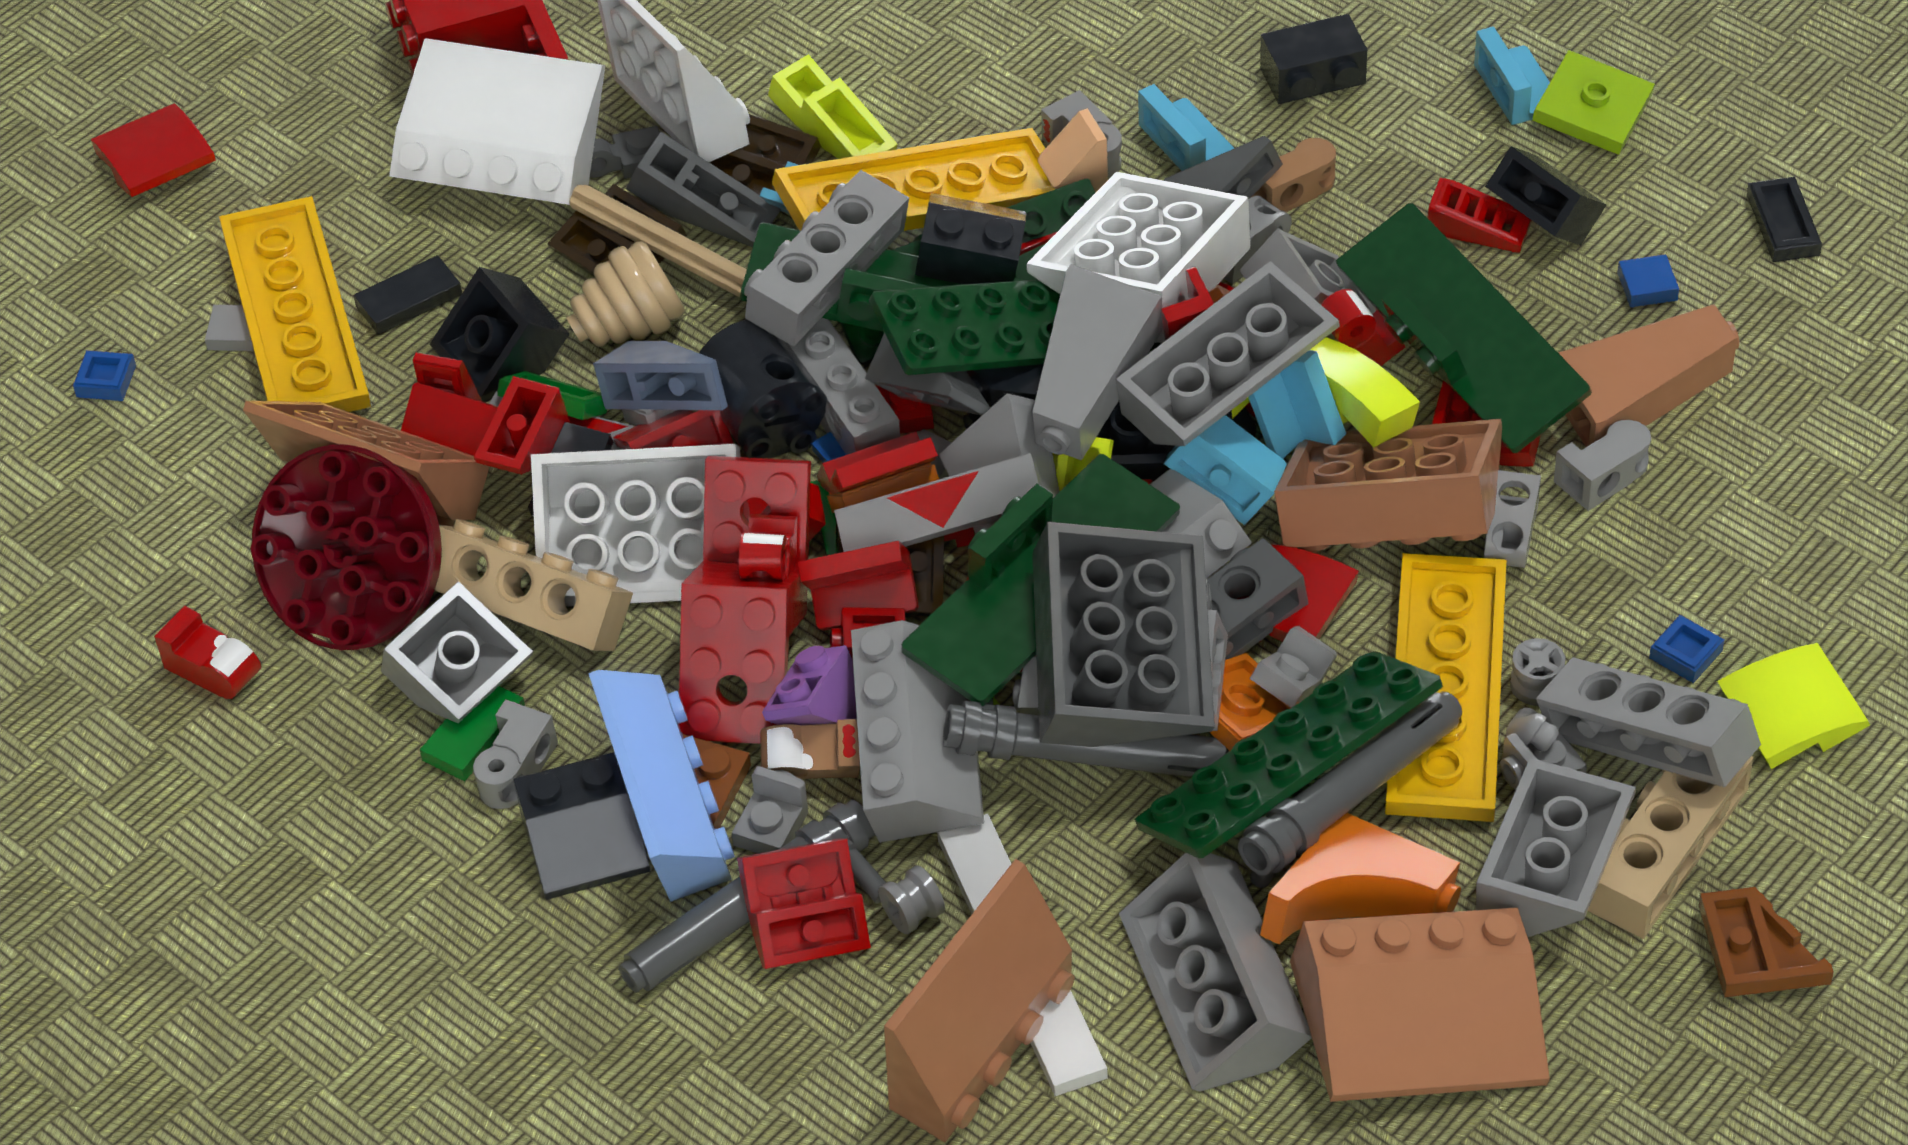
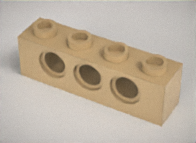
M456 519L454 526L439 525L442 559L435 591L445 594L459 581L493 613L593 651H615L633 592L616 586L618 577L595 569H589L587 575L572 570L573 560L557 554L544 552L542 558L527 553L529 544L514 538L500 536L498 542L483 537L484 527L468 521ZM483 555L486 559L487 568L483 577L480 578L477 572V562ZM527 571L531 578V586L525 595L521 589V578ZM572 588L575 592L576 602L573 609L569 612L565 605V595Z
M1751 756L1726 787L1662 770L1663 775L1657 783L1649 781L1639 796L1636 813L1631 820L1625 818L1588 911L1644 939L1748 791L1754 757Z

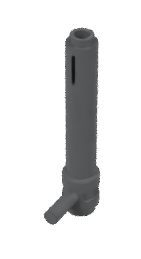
M1435 692L1376 734L1295 798H1286L1268 811L1266 817H1261L1246 827L1243 833L1244 837L1238 843V849L1241 858L1252 870L1250 873L1252 884L1259 888L1267 887L1275 873L1285 869L1294 861L1296 855L1303 854L1309 847L1318 842L1320 833L1458 726L1459 718L1462 715V708L1458 700L1448 692Z
M993 698L984 706H981L980 702L963 701L961 706L950 704L946 712L943 733L944 747L956 748V753L974 756L976 751L987 752L989 758L1009 760L1011 755L1185 777H1192L1197 770L1211 765L1229 752L1215 737L1192 734L1098 747L1040 743L1039 715L1017 713L1015 707L993 705Z
M851 800L845 805L838 802L823 813V820L820 822L810 821L795 832V839L780 848L786 849L846 838L848 840L854 879L876 904L881 902L878 889L886 882L860 853L869 846V839L875 836V833L863 811V807L857 801ZM740 876L624 955V962L618 966L623 980L632 991L636 993L642 989L650 991L750 922Z

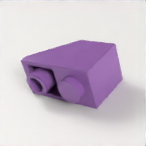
M846 645L831 648L812 646L800 652L763 709L762 714L765 720L777 725L834 724L837 723V720L856 719L853 660Z

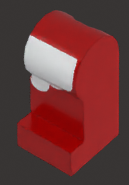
M1342 289L1331 294L1323 301L1322 306L1339 320L1340 327L1332 332L1335 339L1359 351L1380 366L1406 348L1388 330L1384 323L1385 318L1377 310L1371 314L1355 291Z
M751 514L749 516L748 533H742L740 538V578L759 577L784 581L785 578L791 575L796 568L798 516Z
M184 606L154 636L164 669L225 699H232L261 670L259 658L246 644L235 638H227V635L204 624L201 614L187 606Z

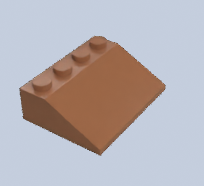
M245 401L243 411L281 460L290 462L306 451L327 445L344 444L362 447L380 454L417 478L431 500L439 525L454 526L456 519L475 520L490 466L475 463L474 456L321 402ZM351 451V452L356 453V454H358V455H361V456H363V457H366V458H369V459H371V460L380 462V461H378V460H376V459H374V458H372V457H370V456H367V455H365V454Z
M1501 419L1413 426V428L1374 448L1358 430L1346 431V435L1335 445L1304 439L1298 443L1274 491L1283 546L1300 547L1302 550L1317 552L1328 548L1330 545L1350 544L1353 548L1363 549L1373 547L1379 544L1380 541L1400 540L1401 543L1406 545H1416L1427 542L1435 537L1451 536L1455 541H1469L1480 537L1482 534H1487L1495 515L1502 439Z
M1015 859L884 1025L889 1109L944 1143L957 1127L964 1129L969 1125L979 1108V1098L989 1085L996 1087L1001 1083L1009 1071L1013 1053L1021 1043L1029 1045L1038 1034L1044 1019L1040 1015L1041 1011L1050 1000L1060 1004L1070 992L1075 980V976L1072 974V949L1026 865Z
M1518 908L1303 922L1290 964L1330 1102L1546 1086L1550 1077L1534 957Z

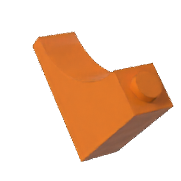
M1346 813L1320 834L1318 842L1309 847L1270 890L1260 936L1280 945L1287 937L1300 930L1304 921L1453 912L1461 894V887L1455 885L1460 862Z

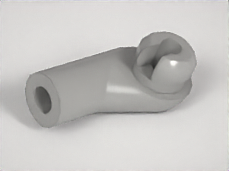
M1523 708L1515 714L1506 729V736L1516 733L1526 746L1531 743L1537 750L1544 752L1554 742L1559 734V730L1555 725L1545 721L1546 716L1537 713L1531 708Z

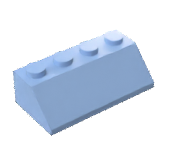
M596 670L588 673L649 858L670 902L732 880L726 860L734 858L735 855L725 827L715 829L710 814L718 812L719 808L709 781L700 784L698 782L694 769L703 766V761L693 735L683 738L679 724L688 721L678 691L668 693L660 675Z

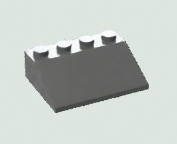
M1047 522L1032 553L1040 743L1098 747L1212 732L1215 727L1203 536Z

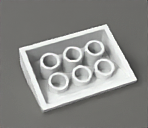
M597 0L614 80L675 141L708 162L749 144L746 125L750 123V117L743 101L740 98H734L725 89L721 80L717 76L713 77L701 64L700 60L695 55H692L675 35L671 34L637 0Z
M425 38L396 127L389 176L570 205L569 200L574 188L577 185L589 184L605 65Z
M1116 172L1027 263V272L1059 294H1061L1066 270L1072 264L1162 296V308L1188 300L1186 269L1196 267L1207 290L1210 291L1221 282L1250 249L1248 197ZM1164 329L1155 343L1165 342Z
M736 444L531 454L536 556L542 558L544 552H549L573 560L572 570L587 575L589 569L614 575L619 578L616 586L633 592L630 603L681 601V583L703 562L705 459L708 456L740 457V448ZM572 588L565 595L566 607H572L576 602L575 592Z

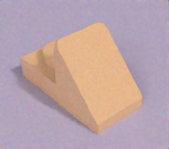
M1088 108L1079 111L1038 158L1040 167L1055 189L1082 179H1089L1096 193L1108 181L1107 138Z

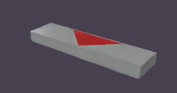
M1028 453L834 510L843 551L846 552L898 540L906 547L999 520L1004 509L1013 498L1017 496L1023 497L1036 483L1042 486L1035 457L1032 453Z

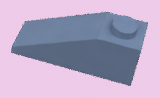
M627 341L593 363L605 409L723 410L728 407L716 360L668 341Z

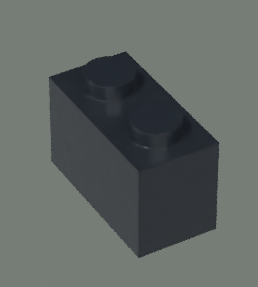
M1348 13L1261 34L1260 69L1279 105L1366 84L1368 49Z
M1513 146L1509 148L1485 186L1554 237L1580 246L1607 206L1537 155Z

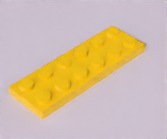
M1033 128L779 168L774 170L772 185L799 230L802 229L804 222L812 212H820L829 203L833 191L840 183L847 184L860 170L909 197L904 231L924 228L931 193L1006 208L1055 190L1038 163L1040 154L1046 148Z
M305 197L219 216L267 401L321 402L347 412L371 407L369 392L313 197Z
M1402 553L1395 659L1439 675L1443 687L1437 693L1444 691L1452 694L1461 705L1462 715L1459 718L1458 726L1387 781L1385 815L1494 822L1507 560Z

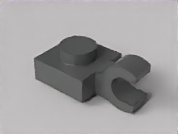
M658 126L613 134V144L608 143L604 139L595 138L590 177H602L610 172L621 170L624 179L631 178L636 167L659 135Z

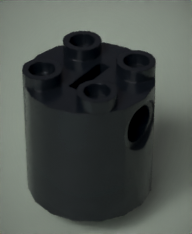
M747 319L731 324L713 335L699 353L713 358L717 362L728 405L725 409L720 410V414L729 432L748 458H774L791 451L793 453H802L811 448V443L816 441L817 438L815 431L818 429L826 413L827 397L788 343Z

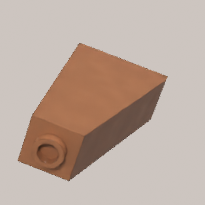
M1715 304L1559 352L1571 367L1590 385L1592 394L1566 414V417L1584 445L1588 447L1606 436L1608 428L1620 420L1638 421L1647 426L1733 371L1735 351L1739 348V336L1734 324L1731 321H1726Z

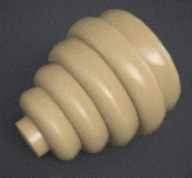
M638 241L628 250L624 246L615 248L608 255L609 261L600 263L595 267V278L587 279L582 284L583 293L571 298L570 306L574 313L566 317L581 343L589 338L595 346L603 347L610 340L616 344H622L630 336L633 340L641 341L651 332L654 335H661L671 328L670 321L683 316L685 308L648 245L643 241Z

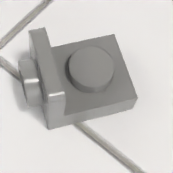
M1295 626L1290 629L1278 651L1259 662L1250 680L1292 708L1312 694L1314 689L1321 684L1335 661L1337 653L1300 626Z
M1560 732L1549 749L1544 752L1537 750L1531 743L1526 746L1516 733L1504 737L1500 768L1506 782L1514 789H1517L1529 758L1586 773L1587 764Z
M757 766L752 774L754 793L732 831L733 846L759 854L779 850L795 838V832L800 829L808 814L805 782L802 779L784 770L774 771Z

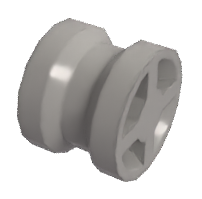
M1534 638L1525 640L1514 650L1510 688L1513 695L1520 701L1529 705L1539 706L1536 700L1537 696L1565 666L1566 657L1563 650L1556 643L1547 639Z
M918 865L907 870L903 880L898 883L889 881L878 889L879 898L886 914L895 927L903 934H909L916 930L919 921L923 918H936L945 911V903L938 886L929 873Z

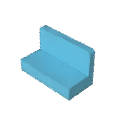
M1494 26L1478 30L1476 32L1475 68L1511 125L1532 120L1534 110L1550 83L1527 46L1522 45L1508 49Z
M1155 84L1138 91L1139 126L1181 171L1234 149L1225 137L1187 98H1182L1172 103Z
M1307 351L1249 396L1266 446L1282 459L1304 439L1335 445L1346 435L1317 351Z
M1226 415L1186 446H1175L1169 452L1164 462L1171 470L1177 471L1223 500L1235 519L1243 525L1274 495V491L1287 465L1285 460Z

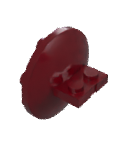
M340 444L317 447L306 451L292 459L278 471L265 489L256 510L252 528L251 555L263 595L270 607L286 626L299 636L319 646L336 650H358L374 647L396 638L423 613L430 602L439 578L442 542L434 507L423 486L415 476L371 450ZM351 451L365 454V455L370 456V457H372V458H374V459H376V460H378V461H380V462H377V461L371 460V459H369V458L363 457V456L358 455V454H356V453H353V452H351ZM312 634L329 638L331 642L322 640L318 637L313 636Z

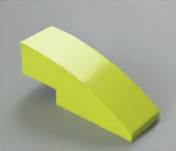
M809 54L772 76L768 92L769 98L804 133L818 137L822 148L836 158L841 159L897 149V142L844 81L839 77L832 82Z
M1327 337L1310 349L1318 353L1343 424L1349 421L1373 448L1413 428L1420 401L1379 364L1359 351Z

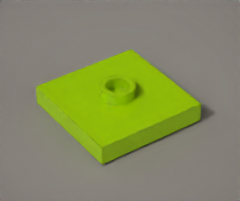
M1568 50L1537 104L1532 121L1620 155L1652 96L1655 83Z

